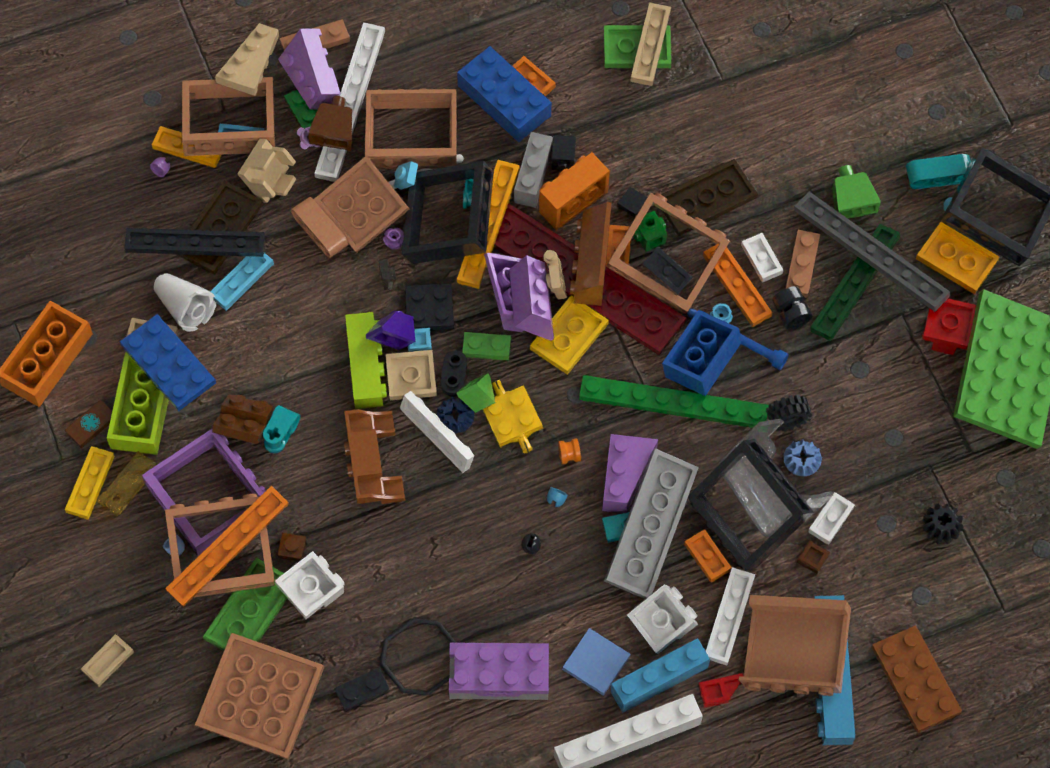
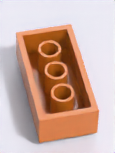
M49 301L0 367V385L40 407L93 335L89 322Z

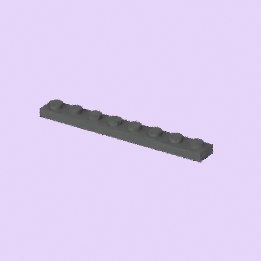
M810 191L794 206L795 212L934 312L950 297L949 290Z

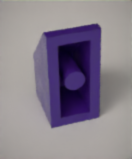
M392 311L389 315L381 318L367 332L366 339L400 350L416 342L413 316L407 315L402 311Z

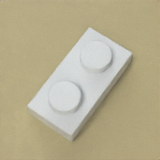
M763 233L742 241L741 246L761 282L783 274V268Z
M834 492L808 532L829 545L854 509L855 504Z

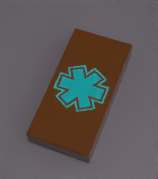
M100 399L67 427L65 432L82 449L110 425L112 410Z

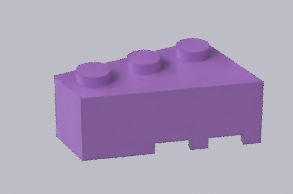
M300 29L278 59L309 109H318L321 103L331 104L333 96H340L341 94L333 68H329L326 60L328 53L326 48L322 47L319 38L322 35L320 29Z
M611 434L602 511L627 513L639 488L652 451L655 448L657 449L658 439Z

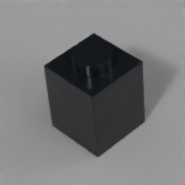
M553 135L552 170L561 172L574 166L576 136Z

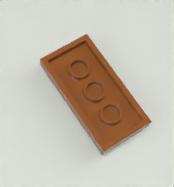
M916 625L872 644L871 648L917 733L962 713V709Z

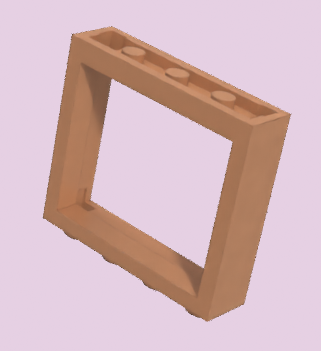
M263 77L257 87L256 96H266L267 130L190 134V99L256 96L218 84L216 79L182 81V143L184 156L251 153L260 138L267 139L275 147L273 77Z
M456 89L366 90L365 156L372 161L377 169H397L398 165L410 161L418 164L417 169H438L457 165ZM450 108V148L373 149L374 109Z
M650 193L606 267L681 313L686 314L730 241L726 239L727 235L718 229L713 231L706 227L707 223L698 217L693 219L688 216L684 208L667 203V198L663 195ZM652 204L718 244L717 249L686 300L679 295L676 296L671 290L619 259Z
M247 494L243 496V499L233 500V497L220 498L219 502L216 503L198 501L194 503V506L185 507L184 504H176L170 506V509L165 510L174 580L181 574L174 518L249 508L260 496L257 497V494ZM267 526L260 532L266 573L210 581L193 598L275 586Z

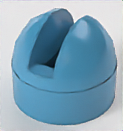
M550 487L547 494V502L551 505L553 500L556 502L555 507H560L564 504L568 495L559 489Z

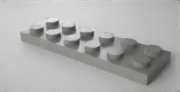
M656 448L652 451L604 582L644 599L652 595L699 467Z

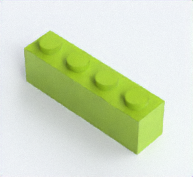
M373 312L345 315L355 409L383 406L382 398L387 397L386 384H381L380 376H385L383 362H378V355H382V346L378 342L366 339L367 332L379 320H374Z

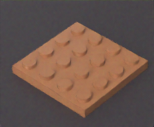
M231 633L195 726L289 760L324 665Z

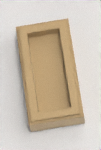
M115 634L81 668V671L100 687L134 651Z

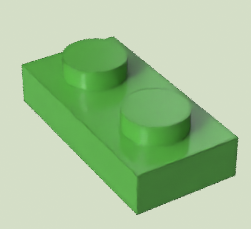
M464 332L462 353L470 358L509 360L511 335Z

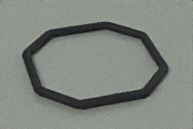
M414 618L384 639L380 665L401 692L428 696L447 683L450 674L428 691L404 688L385 664L388 642L413 623L437 626L450 643L456 642L440 622Z

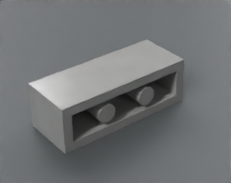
M531 132L514 189V203L536 208L539 190L543 185L552 154L553 137Z

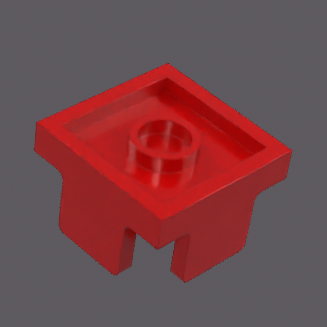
M947 299L935 312L929 308L922 340L933 342L931 350L954 355L956 348L967 350L977 305Z

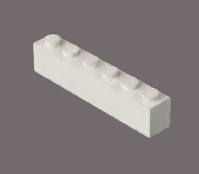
M691 694L554 747V758L559 768H591L701 725L703 716L694 695Z

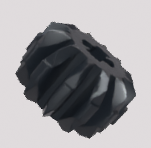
M939 503L935 505L934 509L928 508L927 515H924L922 519L925 523L923 531L929 532L928 539L936 537L937 544L942 539H944L946 544L951 542V538L958 539L959 532H962L964 527L961 524L963 516L956 515L958 512L957 508L950 510L949 503L945 504L944 508ZM941 521L945 522V526L940 524Z

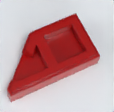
M743 673L699 682L698 687L704 708L728 703L740 685L739 676L744 677Z

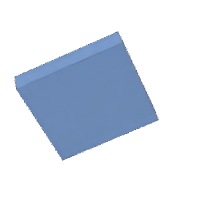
M589 628L564 664L562 670L604 696L631 654Z

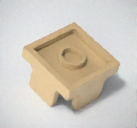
M260 138L238 172V175L256 197L263 200V203H267L275 195L286 196L296 178L293 175H287L286 172L289 169L288 165L294 166L296 161L285 148L273 147L267 139Z

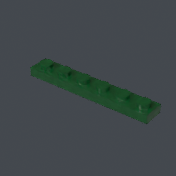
M879 224L872 236L892 250L900 238V232ZM857 257L812 324L811 332L832 341L876 275L877 270Z

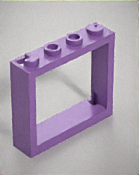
M212 429L142 475L145 485L164 511L170 509V506L176 504L159 482L214 446L250 494H257L258 497L266 491L263 486L258 487L255 483L256 477L249 468L245 470L242 466L243 460L237 451L234 450L232 452L229 449L227 438L223 435L212 433ZM245 508L202 538L199 537L185 517L174 518V523L199 556L248 508Z

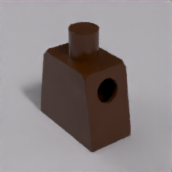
M333 96L331 104H320L309 129V144L351 151L352 108L344 107L346 102L344 97Z

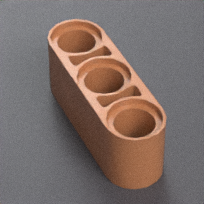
M308 197L291 209V213L298 224L328 258L333 257L349 245L345 235L313 198Z

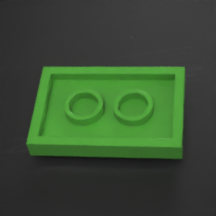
M604 25V68L634 67L644 25ZM670 26L666 28L657 68H671Z

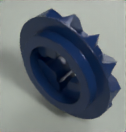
M452 397L447 401L443 400L437 409V416L440 421L454 433L464 432L474 421V411L461 399ZM453 408H455L458 413H462L458 416V422H455L454 417L450 415L452 414Z

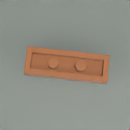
M343 19L312 28L320 29L322 35L319 38L323 48L328 49L350 42ZM297 33L280 38L283 51Z
M798 230L786 288L797 286L800 288L804 298H807L820 234Z

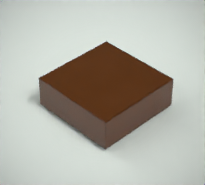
M809 540L797 559V563L818 574L829 557L830 552Z

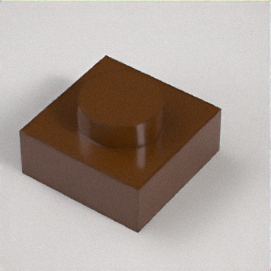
M282 533L278 558L301 561L307 542L306 536Z

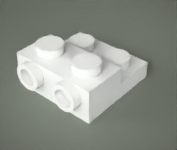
M313 551L275 580L277 587L305 619L309 618L321 607H327L344 593L343 585L345 583L337 573L332 574L328 569L329 564L321 555L318 557Z
M665 584L627 614L657 654L676 639H681L698 625L695 621V618L698 617L689 605L685 607L680 600L683 596L674 586L670 588Z

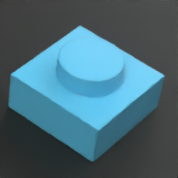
M410 161L398 165L395 171L394 187L402 190L413 186L418 164Z

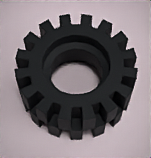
M791 395L786 399L785 397L780 398V401L776 400L774 404H770L769 408H766L771 428L778 432L780 430L783 432L787 429L793 430L794 427L799 428L801 424L808 423L807 421H810L812 417L808 400L803 395H795V397Z

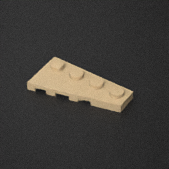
M259 23L215 76L216 83L256 96L258 84L261 83L264 69L267 68L269 63V56L272 55L279 38V30Z

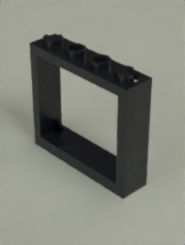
M982 147L974 155L941 220L1017 266H1020L1029 258L1050 216V186L1038 181L1033 175L1018 169L1013 163L998 157L993 151ZM981 165L1046 203L1025 246L1020 245L959 208Z
M484 161L416 173L414 185L408 187L409 194L406 205L410 209L406 212V221L403 225L404 239L401 245L402 255L412 264L486 253L494 171ZM474 179L468 238L419 245L425 187Z
M755 439L743 440L688 495L693 509L703 516L708 528L719 536L723 547L730 550L735 557L736 563L745 571L757 568L814 513ZM744 455L792 514L752 555L704 496Z

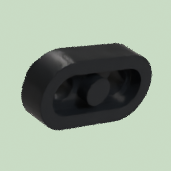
M457 350L448 352L443 361L441 389L445 395L450 397L458 396L457 392L465 386L467 358L464 353ZM453 359L459 360L458 363H452L451 361ZM450 380H455L457 383L451 385L448 382Z

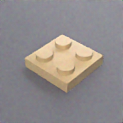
M432 350L386 354L390 401L401 400L410 391L419 398L437 396Z

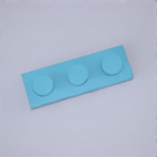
M265 253L264 257L246 256L210 291L215 296L213 297L214 301L227 311L274 264L273 259Z

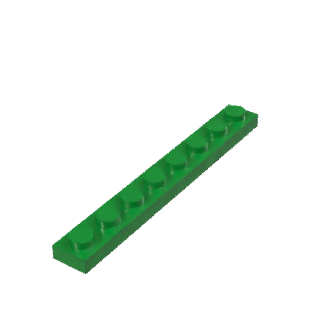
M583 375L579 400L763 430H765L767 423L766 408H769L767 404L711 395L704 396L698 393Z

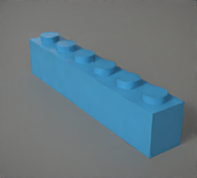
M844 595L815 596L814 599L844 600ZM848 639L841 693H833V696L819 694V698H816L815 702L816 713H820L821 722L817 723L818 737H822L823 745H852L855 740Z

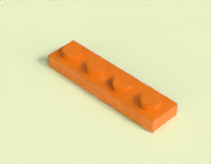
M718 244L703 252V257L707 263L717 249ZM726 247L713 271L750 325L754 327L772 317L773 312Z

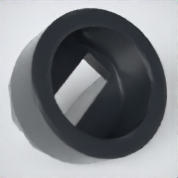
M529 533L522 539V549L526 553L535 554L540 550L541 540L538 535ZM533 538L532 547H528L530 539Z

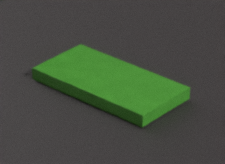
M255 558L244 576L266 573L264 562ZM273 567L274 582L284 573ZM276 584L270 587L232 592L204 634L203 639L223 651L226 648L231 633L259 642L288 598Z

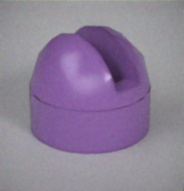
M158 157L150 164L153 173L159 177H164L170 169V162L167 163L165 157Z

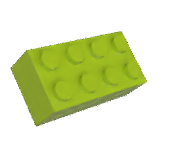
M125 352L107 440L110 449L157 455L169 400L127 352Z

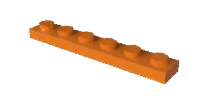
M274 487L268 488L165 588L166 591L184 607L289 505V502Z

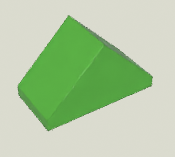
M489 373L468 382L457 392L458 397L475 413L495 404Z

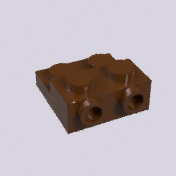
M228 394L221 405V412L213 424L212 433L258 444L263 436L265 427L271 419L274 406L269 405L266 401H253L246 399L243 395Z

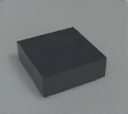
M629 187L618 201L617 207L636 217L647 197Z

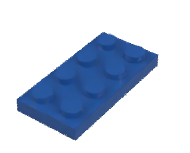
M158 314L120 341L123 349L178 411L216 384V379Z

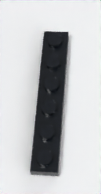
M126 228L124 250L125 253L264 257L265 232Z

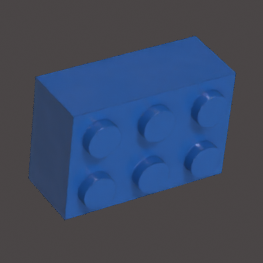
M698 310L662 363L665 377L706 396L742 343L739 328Z

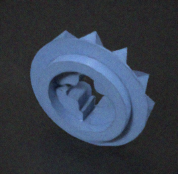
M803 439L798 442L793 441L785 450V466L791 473L797 476L812 475L821 465L820 449L814 446L813 442H805ZM802 450L805 456L809 457L806 458L804 466L802 465L801 458H797Z

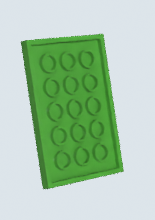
M983 289L979 292L953 417L1038 449L1042 446L1050 405V316Z

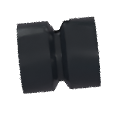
M797 286L783 289L772 299L777 312L781 313V321L787 330L799 328L807 324L813 317L808 305L804 303L805 298L800 288Z

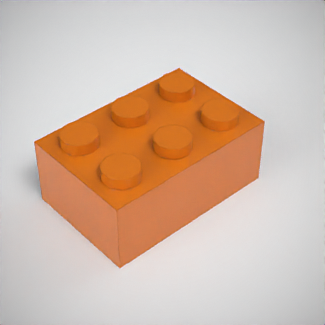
M593 152L586 157H580L574 166L562 170L556 179L552 182H546L540 188L539 213L557 231L608 193L610 170Z

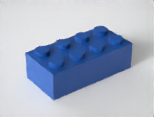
M491 46L457 72L458 87L518 143L551 116L552 102Z

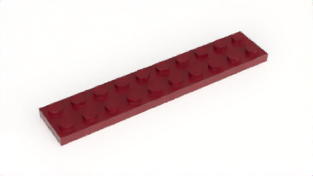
M508 203L493 248L506 256L522 259L525 256H530L542 262H545L544 254L546 251H555L561 261L566 293L570 297L572 295L570 294L571 280L576 281V274H572L573 260H578L579 254L574 253L575 246ZM545 262L547 274H550L547 263ZM605 267L602 306L587 305L608 319L611 325L659 356L686 322V317Z

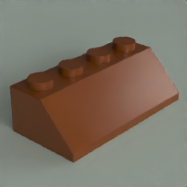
M605 202L584 210L582 219L577 221L576 233H581L580 240H575L574 253L579 254L578 260H573L572 274H576V281L571 280L570 294L574 295V303L602 306L612 202Z

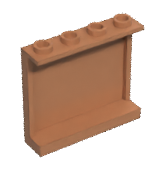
M750 595L749 605L752 608L745 670L744 677L739 676V681L744 687L751 691L769 688L770 691L784 693L785 690H794L798 694H809V691L818 692V694L823 696H833V693H841L851 607L846 600Z

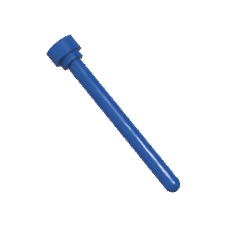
M690 308L686 314L693 319L698 311ZM740 334L741 345L769 359V362L772 363L771 366L778 370L783 368L788 359V353L782 350L772 351Z

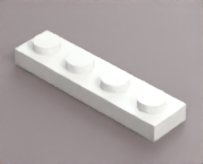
M411 391L405 394L400 410L462 473L467 471L475 456L470 448L464 445L456 437L455 433L448 429L440 421L439 417L424 405V402L419 397H416Z
M732 567L706 649V653L711 661L728 665L755 574Z

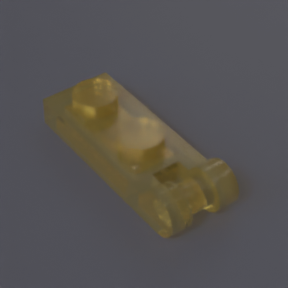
M138 451L109 488L99 496L97 503L102 507H108L111 509V513L119 516L145 484L142 475L155 467L157 463ZM115 495L120 497L118 501L113 500Z

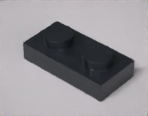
M659 247L642 264L676 296L693 278Z
M380 668L334 688L345 712L390 692V688Z

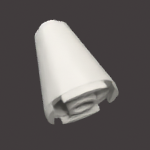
M168 273L158 276L154 282L155 293L183 330L187 332L195 331L198 329L196 326L201 322L205 325L213 315L216 302L213 299L215 297L214 294L209 290Z

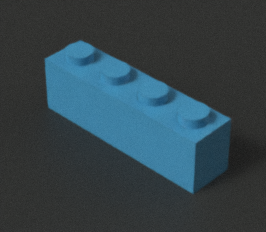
M697 638L613 682L611 694L622 713L707 669L710 658Z

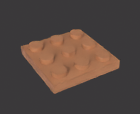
M367 156L314 199L345 235L348 243L357 253L410 209Z

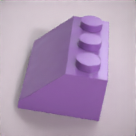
M493 253L484 254L504 330L524 331L514 327L509 270L522 258Z
M525 256L509 269L514 327L552 341L554 333L550 292L546 281L545 262Z

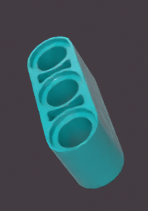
M958 154L918 159L907 163L906 171L910 187L912 189H924L960 184L971 163L970 156Z

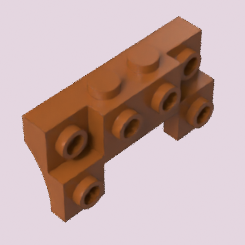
M360 409L344 411L348 441L344 442L346 456L351 455L352 462L347 464L349 478L354 477L357 504L381 501V504L405 501L402 476H382L377 438L396 436L392 411L370 412Z

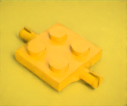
M497 380V385L495 382L492 383V387L497 395L494 397L495 404L482 410L500 447L512 442H519L523 453H528L527 449L530 452L533 448L527 438L532 433L543 429V425L524 385L505 392L501 381Z

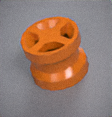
M577 438L572 439L570 442L558 441L562 465L573 460L581 462Z

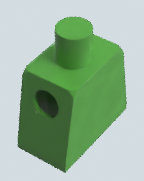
M851 165L840 167L838 169L840 177L834 179L832 186L834 209L847 219L878 213L881 201L867 174L864 172L854 174Z

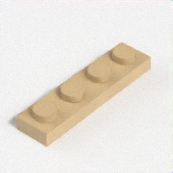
M649 3L630 82L649 86L653 85L671 7Z

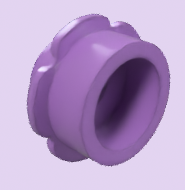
M400 228L387 229L384 233L385 237H383L384 244L390 249H399L404 239L403 231Z

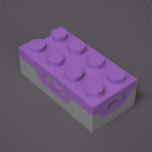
M450 643L449 699L548 700L549 643Z

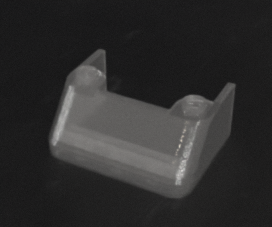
M780 418L759 422L721 459L720 463L743 440L755 439L772 459L776 448L769 436L784 423L783 420ZM745 455L723 476L763 536L770 537L792 516L791 512ZM830 491L811 496H801L815 513L833 496V493Z

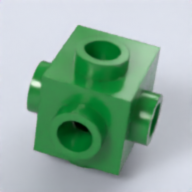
M655 211L646 213L633 235L636 242L640 241L645 252L666 243V224L662 217L658 218Z

